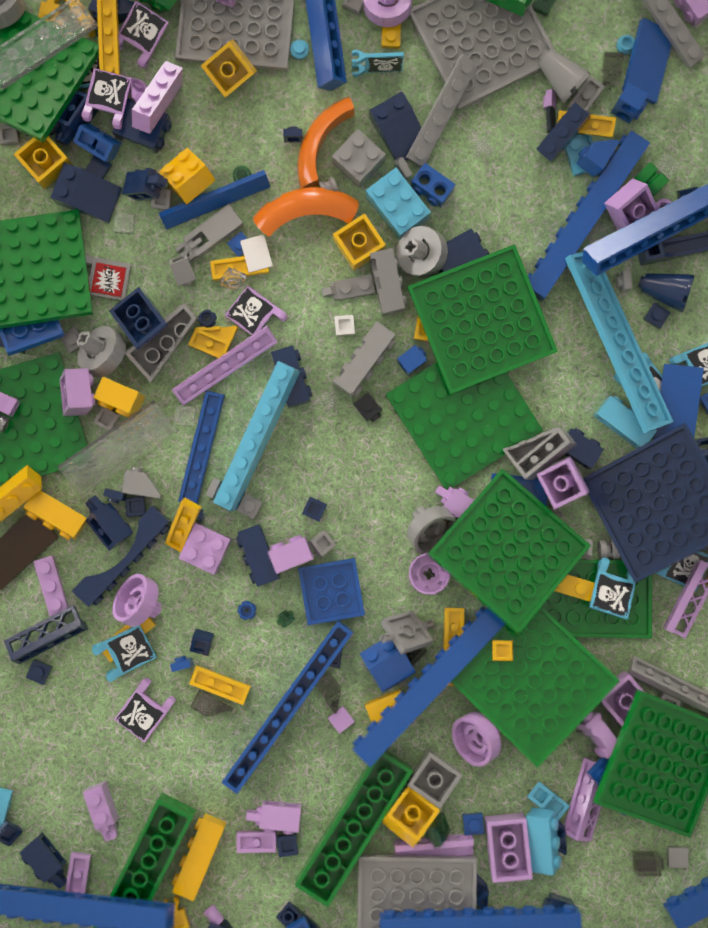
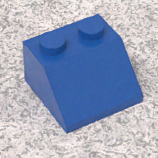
M379 641L360 653L368 670L383 693L416 673L406 654H401L392 641L385 643Z

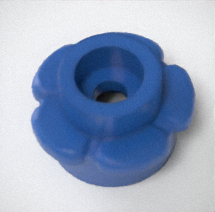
M244 601L238 606L237 612L241 619H252L256 615L254 603L251 604L250 601Z

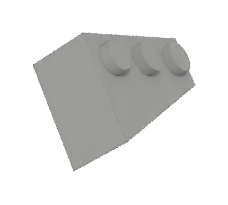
M393 248L370 253V266L382 317L404 312L405 306H407L406 295H402L401 288H403L401 276H398L397 269H399L397 258L394 256Z
M557 427L502 450L524 479L534 480L537 477L536 474L550 467L577 443L565 429Z

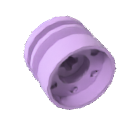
M428 553L417 556L411 563L409 579L412 586L418 592L425 595H434L446 587L450 574L427 555ZM428 569H431L432 573L435 574L430 580H427V577L424 575V572H427Z

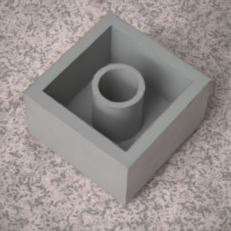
M357 129L332 155V163L354 184L361 188L385 162L386 154Z
M428 748L407 780V785L441 808L463 775L457 767Z

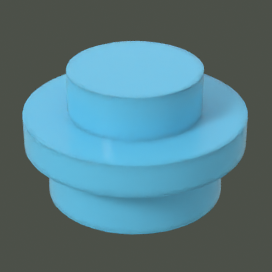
M630 35L621 36L616 43L617 50L624 55L632 53L634 38Z
M303 40L294 41L290 46L291 55L296 59L305 58L309 53L308 44Z

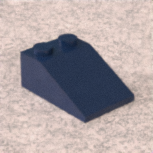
M401 91L370 109L369 119L393 159L396 160L403 157L406 161L408 160L406 156L421 126L412 106Z
M64 162L50 198L58 205L71 210H78L82 214L109 223L122 188L84 169Z
M139 287L109 310L137 350L168 326L157 307Z

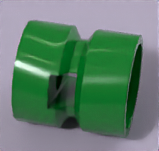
M650 162L634 179L646 183L654 197L670 180L663 173L658 174V168Z

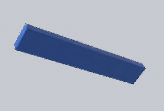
M262 170L198 196L188 204L184 202L159 212V215L167 230L271 186L265 170Z
M207 390L205 392L178 499L179 502L185 497L198 504L225 397L224 394Z

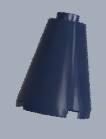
M646 273L645 277L641 276L638 287L641 288L642 293L683 313L695 275Z

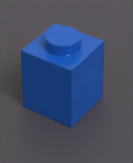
M414 345L398 357L397 362L407 376H409L426 363L427 359L425 357H427V354L422 347L418 348Z

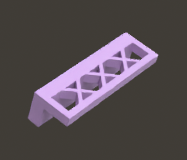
M700 559L697 560L664 625L666 630L685 639L708 595V584L706 587L704 584L708 582V579L703 580L702 578L706 568H708V563ZM702 584L703 594L694 598L693 593L697 585ZM693 601L695 606L694 612L685 614L688 603ZM681 619H684L686 622L683 632L676 629Z
M589 758L583 759L564 826L567 836L577 841L591 842L601 806L593 802L598 786L587 774V771L596 761Z
M455 834L421 837L413 848L402 839H394L395 855H473L474 840L472 835Z

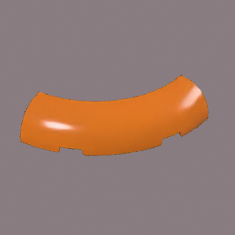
M350 97L341 99L325 109L306 132L298 156L297 172L300 189L319 186L316 172L318 152L326 136L333 128L343 121L354 117L355 108Z
M320 187L301 188L284 193L271 203L268 202L255 214L253 220L256 226L268 237L286 222L306 215L331 216L349 224L358 210L359 201L340 191L325 190V188Z

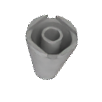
M546 49L538 58L540 60L538 65L563 103L591 75L589 71L553 49L550 51Z

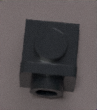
M369 392L353 404L366 422L371 420L373 423L381 417L380 412H382V408L378 406Z

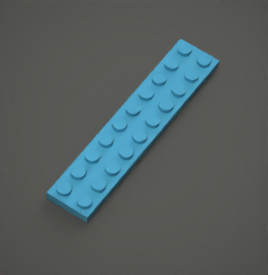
M583 252L569 255L565 258L568 268L572 273L643 433L672 423V417L606 272L595 276L582 263Z

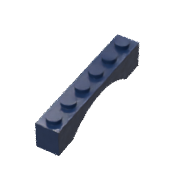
M708 231L668 238L638 254L640 266L708 252Z
M151 506L139 519L137 535L127 555L116 566L106 572L84 577L72 592L88 607L100 604L104 599L102 595L107 590L110 592L117 586V579L120 576L124 578L131 569L129 567L133 562L137 564L144 557L142 553L147 548L150 550L157 543L156 538L160 534L164 535L171 528L169 524L172 521L156 506Z

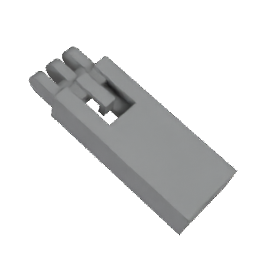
M228 204L183 237L185 241L177 246L175 250L179 253L184 249L185 251L180 256L187 253L190 262L196 258L200 259L244 226L243 222ZM205 235L209 241L198 248L197 245L203 243L201 237Z

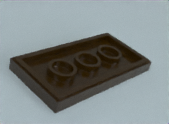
M24 515L0 538V590H3L59 537L53 530L43 526V521L40 519L33 520Z

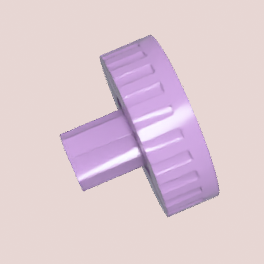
M363 0V7L367 18L371 22L382 27H393L401 24L408 18L412 9V0H399L395 5L393 4L396 0Z
M141 574L130 576L121 585L113 602L114 618L130 627H136L145 622L148 617L155 618L159 615L162 608L161 603L157 601V583Z
M470 712L456 720L453 724V743L461 757L469 764L478 767L484 766L494 760L501 751L500 731L483 714Z

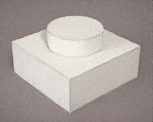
M353 315L334 316L336 336L355 335Z

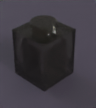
M633 851V871L638 877H661V870L664 869V860L657 851Z

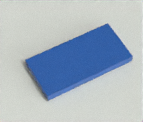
M642 18L639 22L622 91H624L628 83H631L649 94L645 100L646 102L655 104L658 100L672 45L659 25L646 18Z
M664 364L660 393L673 422L657 428L654 439L683 423L687 424L693 437L695 436L704 368Z

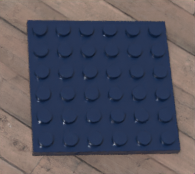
M686 423L583 478L590 491L588 495L634 583L708 548V461Z

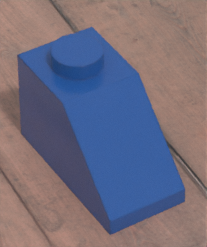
M596 141L588 147L584 146L578 154L580 158L576 164L592 177H595L604 169L619 141Z

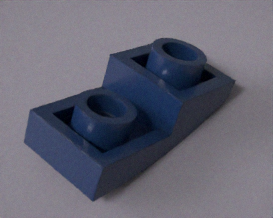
M290 901L276 916L286 928L287 925L304 916L311 928H320Z

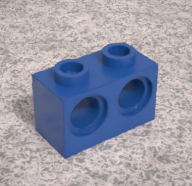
M628 83L610 113L630 124L633 119L637 120L648 103L645 100L649 94Z
M90 123L81 124L73 140L75 144L105 162L115 159L122 144Z
M426 163L423 164L411 181V187L416 194L427 197V201L435 207L437 205L439 207L443 206L456 185ZM425 178L429 183L423 185L419 180ZM437 189L443 190V191H444V195H441V196L437 195V194L435 193V190H437Z

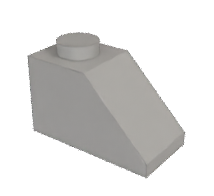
M131 467V470H125L121 493L163 499L162 492L148 473L143 472L142 468Z

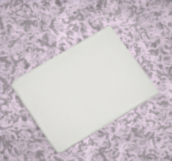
M264 235L241 241L249 272L273 266Z

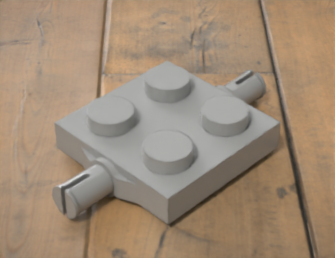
M412 610L384 618L380 623L387 632V634L380 635L381 643L392 641L401 654L429 646L433 642L427 629L433 628L434 622L432 620L422 622Z

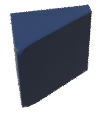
M195 629L190 651L208 656L214 633Z

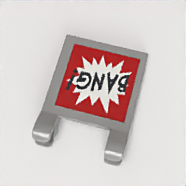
M86 255L87 265H92L89 278L91 295L122 301L126 297L131 264Z

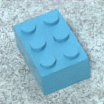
M394 168L366 189L365 197L399 240L406 231L420 226L430 218V210L397 168Z

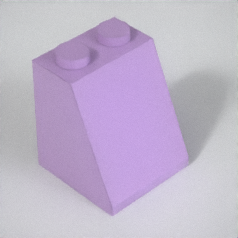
M572 457L536 474L554 509L590 492Z

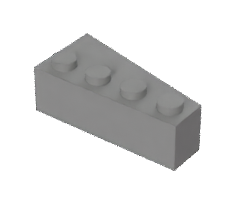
M184 303L165 318L168 326L139 350L133 345L125 352L150 383L154 382L198 321Z
M376 321L362 340V345L358 346L350 358L351 361L346 362L339 373L340 376H335L332 380L333 386L351 399L354 395L357 397L363 389L361 385L364 380L369 381L374 374V371H372L376 364L379 366L384 360L385 356L383 354L386 349L391 350L394 346L396 334Z

